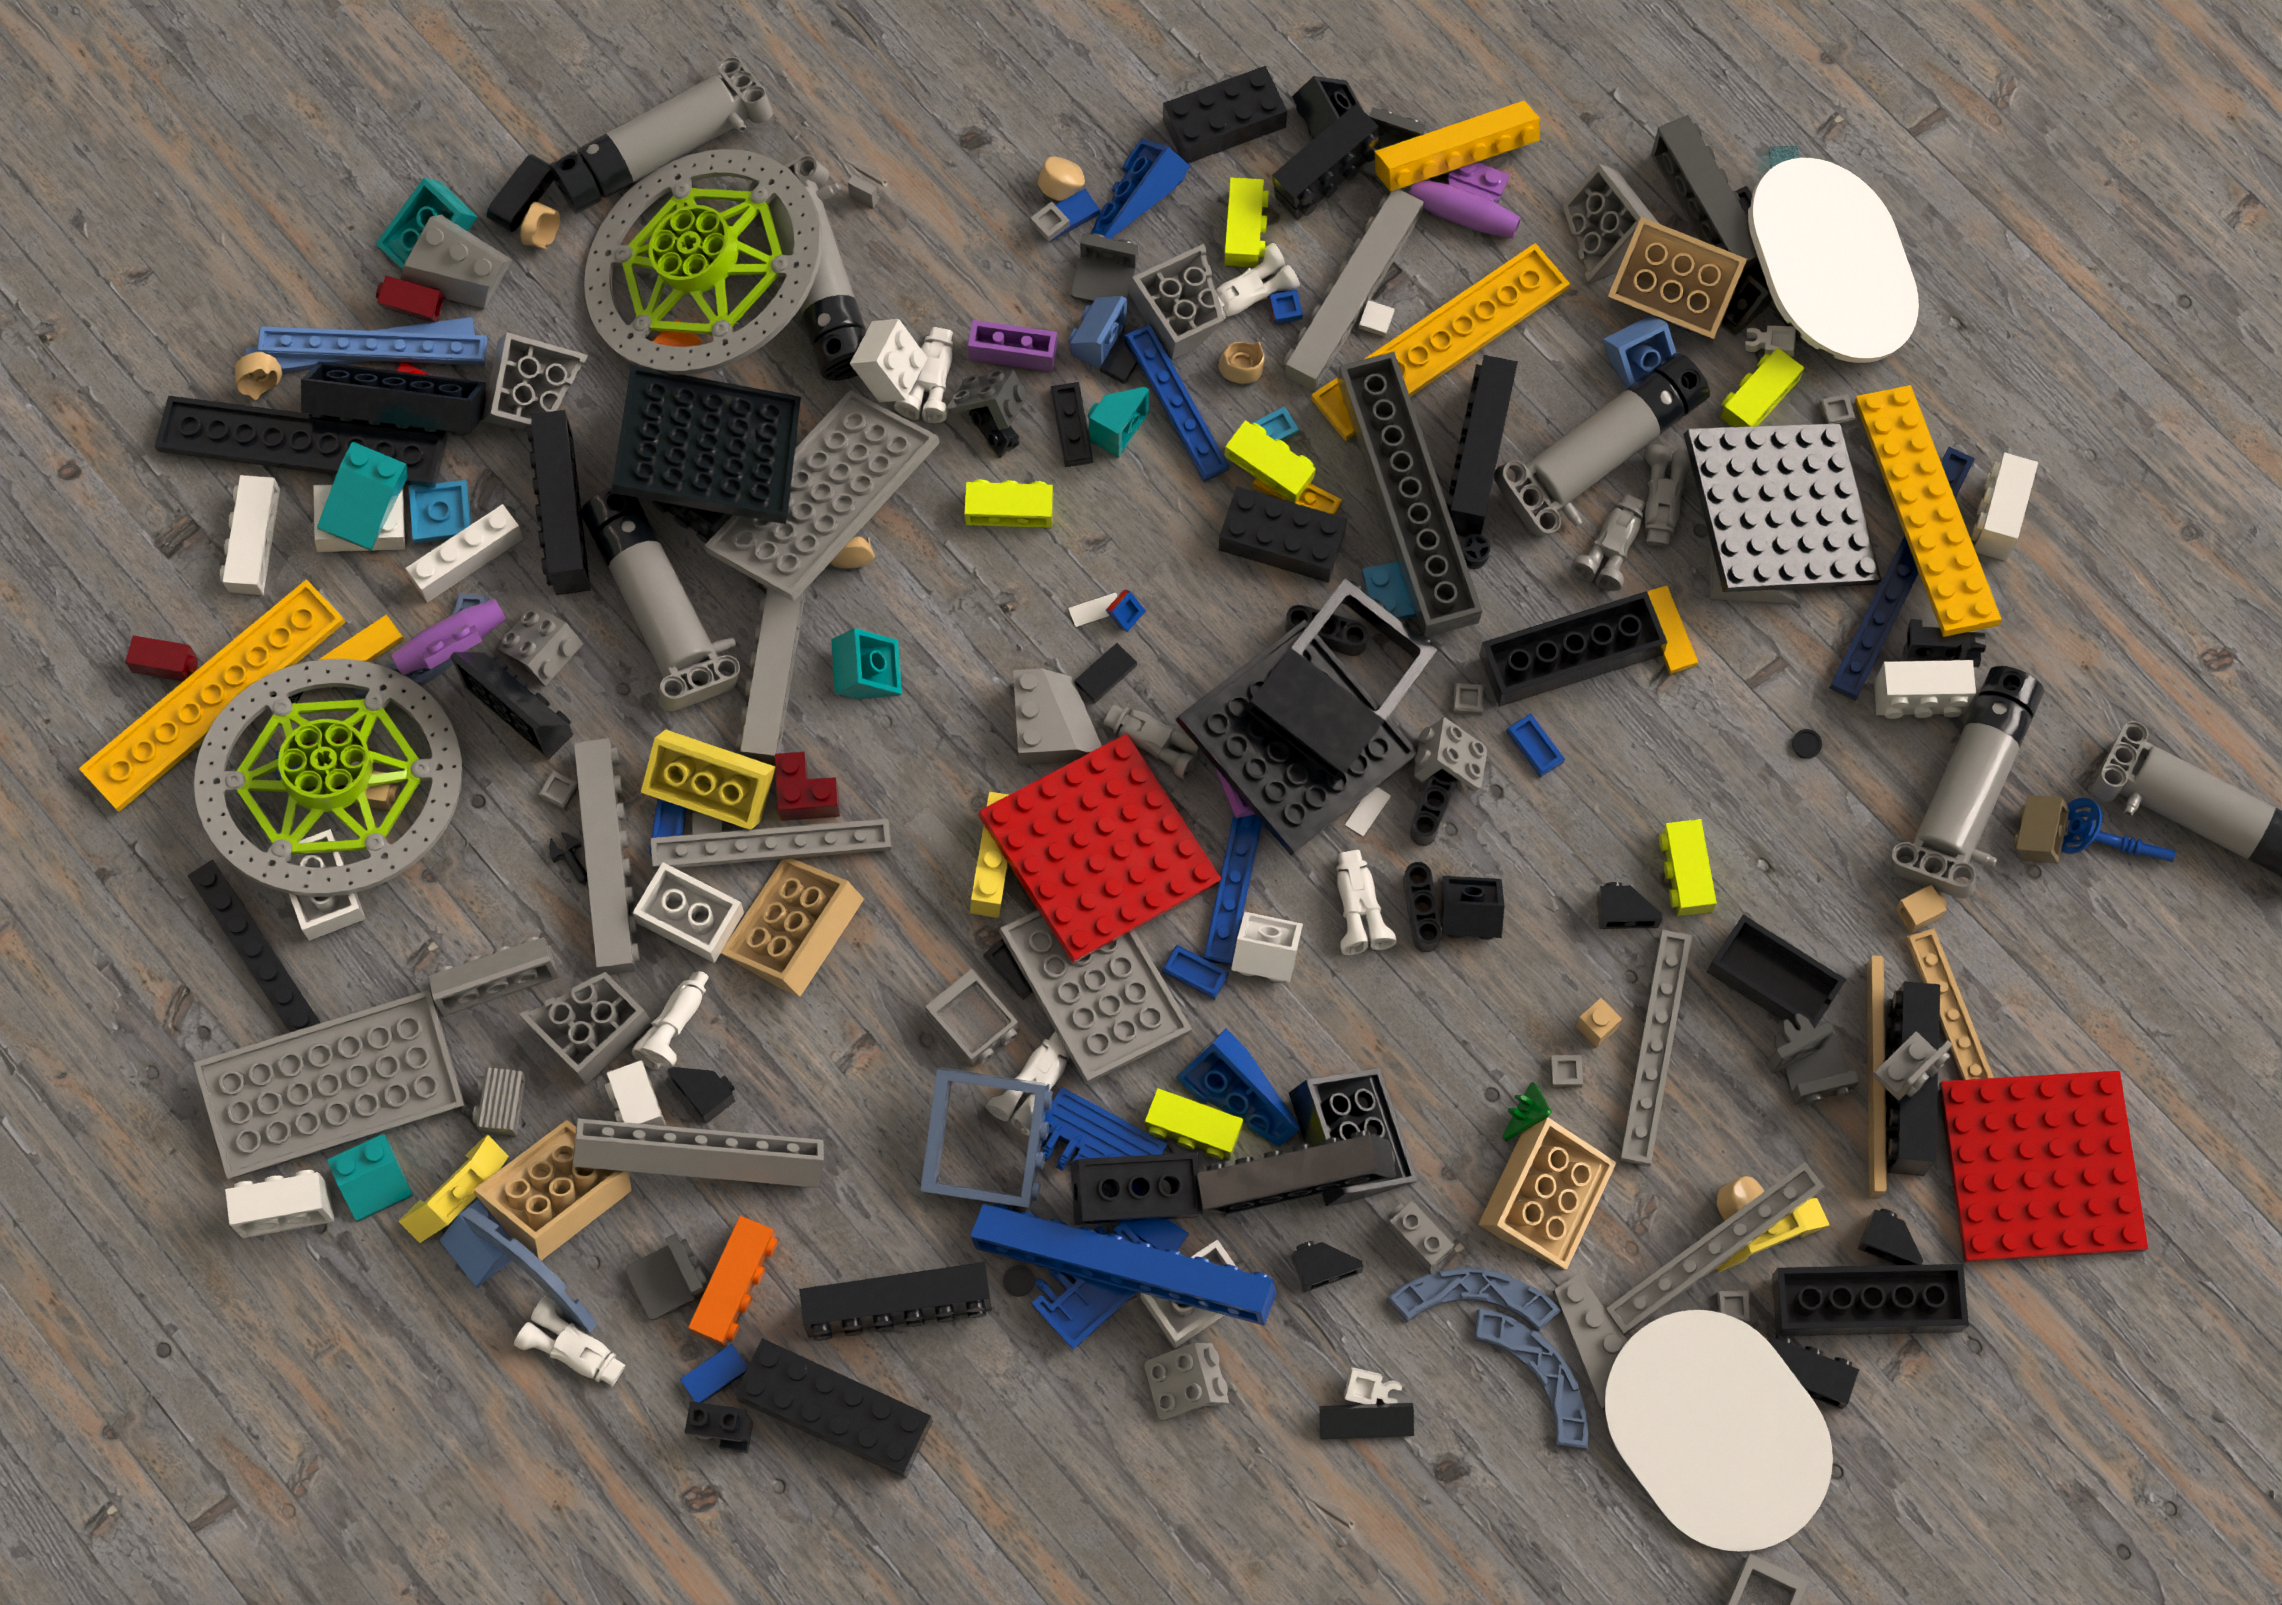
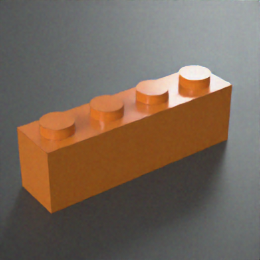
M741 1215L739 1216L688 1327L691 1334L724 1348L728 1341H734L740 1327L737 1324L741 1312L746 1313L753 1298L750 1296L754 1284L759 1285L765 1273V1268L762 1266L767 1256H773L778 1245L774 1229Z

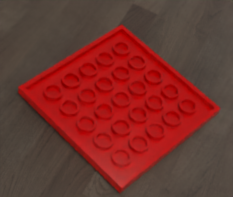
M1128 734L1107 743L983 808L978 813L980 820L1072 964L1214 887L1221 880L1214 866Z
M2120 1071L1941 1081L1939 1083L1964 1263L2139 1252L2148 1249Z

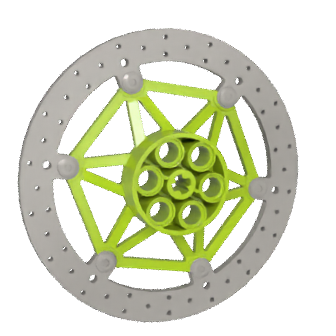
M735 149L703 151L679 158L658 168L636 183L620 198L602 222L590 248L584 278L585 298L591 320L598 333L619 356L639 367L661 370L674 375L696 374L716 370L749 356L773 339L790 322L807 298L814 283L822 252V228L815 203L805 186L789 169L771 158L750 151ZM727 176L743 178L758 183L753 191L698 189L692 187V182L696 180ZM672 191L673 196L640 233L627 246L621 245L625 235L638 217L655 201ZM775 197H778L783 202L791 218L794 233L792 255L782 254L768 204ZM711 199L745 202L719 213L711 207L697 205L695 200ZM745 212L733 226H729L726 222L727 219ZM759 212L761 213L772 250L771 256L737 239ZM651 236L650 243L642 246V244ZM742 252L765 264H736L739 253ZM649 253V258L642 257L643 255ZM615 266H623L636 313V318L629 325H626L614 301L612 276ZM634 266L654 269L659 274L646 309H644L633 269ZM729 275H765L728 315L725 279ZM779 276L786 277L769 305L750 323L734 332L732 328L734 324ZM665 285H668L673 291L657 307ZM715 288L718 316L715 315L702 296L703 292ZM685 294H691L710 323L701 324L660 320ZM652 331L713 335V342L697 346L674 347L647 340L646 337Z
M351 659L308 661L286 667L261 678L243 690L221 711L207 732L198 754L194 776L195 801L200 820L213 846L233 868L247 878L268 888L292 895L308 897L348 895L373 888L397 877L423 858L437 843L450 823L459 801L462 787V758L456 733L446 713L424 688L410 678L395 670L365 661ZM326 687H346L368 691L365 699L291 703L288 699L289 696L300 692ZM389 702H393L401 707L419 725L430 746L432 758L420 760L386 713L385 708ZM266 709H269L273 715L237 771H225L231 751L240 735L257 716ZM358 710V712L344 721L318 719L309 722L299 715ZM365 718L359 732L353 726ZM377 719L381 721L408 760L407 762L368 750L367 741ZM290 722L295 723L299 727L293 731ZM282 725L286 739L280 748L278 759L250 771L278 726ZM338 740H346L341 744H336V741ZM310 741H315V742H316V743H314L313 745H310V746H306V745H305L306 743H308V742H310ZM361 761V763L356 766L350 765L353 762ZM376 762L402 771L374 775L372 774V764ZM294 765H301L297 769H290ZM279 769L282 778L281 780H256ZM408 781L381 826L376 828L365 794L367 788ZM421 781H432L431 790L421 814L410 829L394 844L390 845L385 838ZM346 785V787L341 790L335 789L337 786ZM309 787H316L313 791H305ZM249 791L288 793L289 798L280 834L276 833ZM238 793L272 843L267 852H263L254 846L236 827L227 809L225 794ZM354 802H359L367 830L355 821L344 808ZM300 805L311 810L291 834L296 807ZM324 812H332L359 838L358 840L299 843ZM367 850L370 855L369 858L356 863L328 868L305 867L288 863L292 855Z

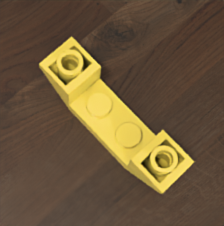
M488 1134L465 1155L468 1160L425 1202L419 1200L398 1220L419 1243L449 1225L477 1197L474 1194V1189L498 1172L509 1156Z
M1812 1198L1721 1264L1716 1268L1718 1273L1745 1262L1749 1256L1799 1235L1803 1238L1829 1227L1830 1224L1818 1199Z

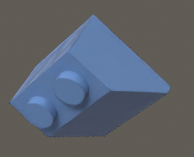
M1123 296L1096 297L1092 306H1086L1081 317L1082 324L1079 329L1074 328L1069 337L1068 343L1071 344V356L1100 369L1127 324V298Z
M1653 315L1603 339L1610 363L1626 388L1676 353L1668 324Z
M479 1199L469 1206L499 1226L497 1231L510 1241L512 1240V1237ZM462 1211L439 1241L476 1288H478L512 1260L489 1242L473 1233L461 1214L464 1212Z

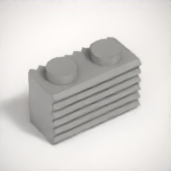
M487 1067L485 1076L479 1077L478 1094L482 1095L480 1105H475L473 1123L477 1124L476 1127L481 1133L517 1136L526 1077L522 1071Z

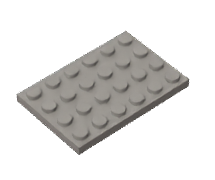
M1038 910L1000 928V935L1085 1084L1091 1083L1191 1033V1026L1135 930L1072 964Z

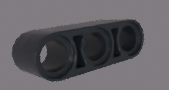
M533 154L528 155L491 202L487 210V218L508 231L514 232L521 225L530 205L538 202L553 183L554 178L550 172L549 163Z
M1294 605L1289 608L1286 614V633L1296 626L1291 622L1296 618L1305 619L1310 624L1320 610L1305 605ZM1332 614L1323 627H1329L1334 632L1324 634L1319 630L1317 633L1332 651L1349 656H1358L1366 649L1368 630L1364 624L1358 621ZM1356 635L1361 638V641L1353 643L1347 637Z
M1440 769L1429 777L1412 821L1411 839L1414 843L1421 846L1430 845L1435 840L1456 788L1458 779L1451 775L1452 779L1449 781H1442L1437 776L1442 772L1448 773L1444 769ZM1436 798L1440 800L1442 805L1432 807L1428 804L1427 800ZM1426 824L1430 826L1432 831L1422 833L1417 829V826Z
M1414 862L1407 867L1403 879L1412 938L1418 950L1431 952L1438 947L1442 935L1433 877L1427 864ZM1419 874L1425 881L1416 884L1411 881L1410 876ZM1424 902L1430 907V910L1426 912L1418 911L1415 908V904ZM1428 930L1435 935V938L1433 940H1425L1420 936V933Z

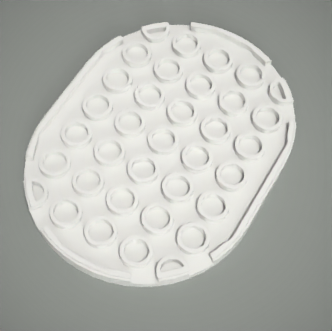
M1796 158L1784 161L1770 169L1757 183L1752 192L1751 207L1748 209V223L1769 291L1780 314L1787 323L1791 322L1801 333L1800 337L1817 350L1821 348L1833 354V357L1836 359L1854 363H1868L1888 357L1899 349L1912 334L1918 317L1919 303L1912 271L1897 229L1887 208L1875 192L1860 178L1831 162L1814 158Z
M1686 1310L1663 1316L1644 1326L1629 1339L1617 1355L1609 1373L1605 1389V1415L1611 1439L1618 1453L1661 1512L1678 1530L1688 1537L1712 1548L1740 1552L1760 1550L1774 1546L1796 1534L1809 1522L1820 1507L1830 1484L1833 1464L1830 1434L1826 1422L1813 1399L1773 1346L1757 1330L1745 1322L1723 1313L1707 1310Z

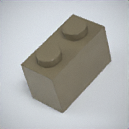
M2027 795L2026 805H2022L2020 810V821L2022 822L2020 832H2017L2014 838V847L2023 861L2059 863L2070 811L2062 797Z

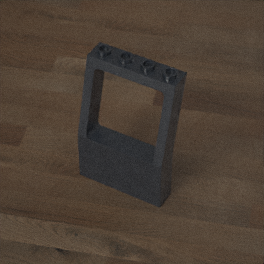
M1345 578L1244 709L1331 777L1339 781L1438 649L1433 646L1431 640L1426 636L1418 635L1410 629L1409 624L1404 619L1395 617L1388 612L1382 602L1377 599H1371L1366 595L1359 584L1353 581L1349 582ZM1340 604L1347 605L1413 657L1412 664L1377 711L1371 710L1303 656V651Z

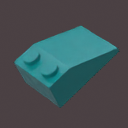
M423 178L375 244L403 270L407 258L430 217L442 215L468 231L478 216L442 182Z
M352 442L338 469L317 529L372 551L408 478L406 463Z

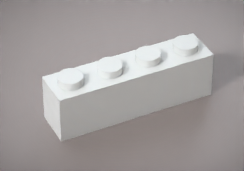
M240 475L239 485L234 487L233 500L235 502V509L229 515L231 533L230 538H226L224 544V553L227 556L226 563L220 569V581L223 582L229 593L264 594L280 495V487L275 478Z
M502 504L406 567L412 583L428 603L524 538L519 525Z

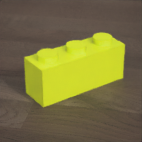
M1230 177L1224 266L1255 268L1258 266L1259 257L1264 258L1265 241L1260 240V232L1266 233L1267 216L1262 215V207L1268 208L1269 191L1263 190L1264 179Z
M1778 347L1771 355L1766 353L1758 362L1757 371L1754 374L1749 372L1740 382L1739 386L1741 388L1736 394L1730 392L1721 404L1724 408L1720 418L1732 427L1759 426L1799 382L1804 367Z
M1245 420L1225 446L1224 456L1290 502L1296 503L1315 477L1316 468L1313 467L1314 464L1303 455L1297 456L1291 452L1290 447L1282 440H1274L1266 435L1267 432L1256 423L1250 424Z
M982 479L966 482V525L1052 528L1053 485H1047V483L1035 481L1031 484H1019L1012 480L1003 481L1002 483H990Z
M1702 820L1666 823L1662 834H1659V845L1661 851H1666L1667 862H1664V872L1666 879H1671L1672 890H1669L1671 907H1676L1677 917L1713 912L1717 902Z
M1157 1088L1145 1120V1129L1149 1130L1148 1133L1163 1140L1166 1137L1177 1140L1179 1146L1189 1150H1194L1195 1147L1205 1150L1207 1156L1216 1160H1223V1158L1231 1159L1243 1127L1242 1118Z

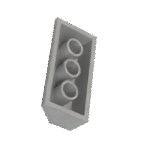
M530 937L522 941L521 945L512 948L509 946L500 947L494 950L493 954L486 957L474 956L465 960L462 965L456 967L444 966L437 969L435 974L429 975L433 1000L444 1017L559 978L545 937Z

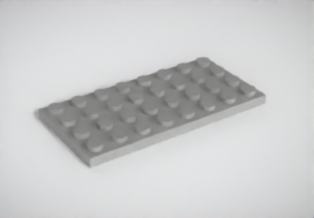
M850 390L795 448L786 524L732 515L704 545L705 550L711 556L794 602L940 443L938 436Z
M431 990L193 1062L228 1180L465 1106Z

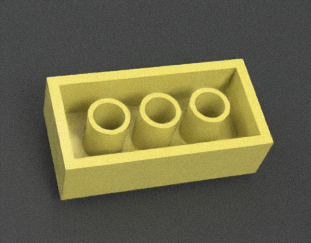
M664 730L654 738L641 793L752 830L762 821L776 767L669 730Z

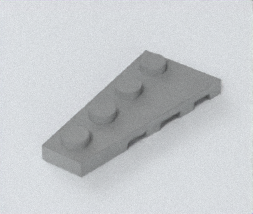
M1578 1273L1554 1289L1553 1294L1561 1309L1566 1326L1571 1333L1575 1343L1574 1346L1578 1356L1581 1358L1586 1376L1597 1398L1596 1401L1601 1411L1605 1408V1389L1612 1365L1628 1340L1586 1281Z

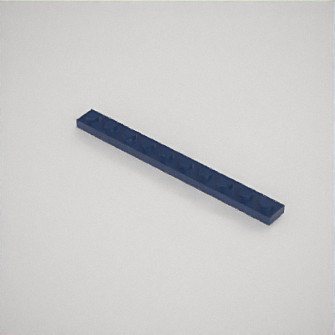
M1948 447L1941 464L1953 495L1956 498L1975 458ZM1905 536L1829 687L1855 701L1919 574Z

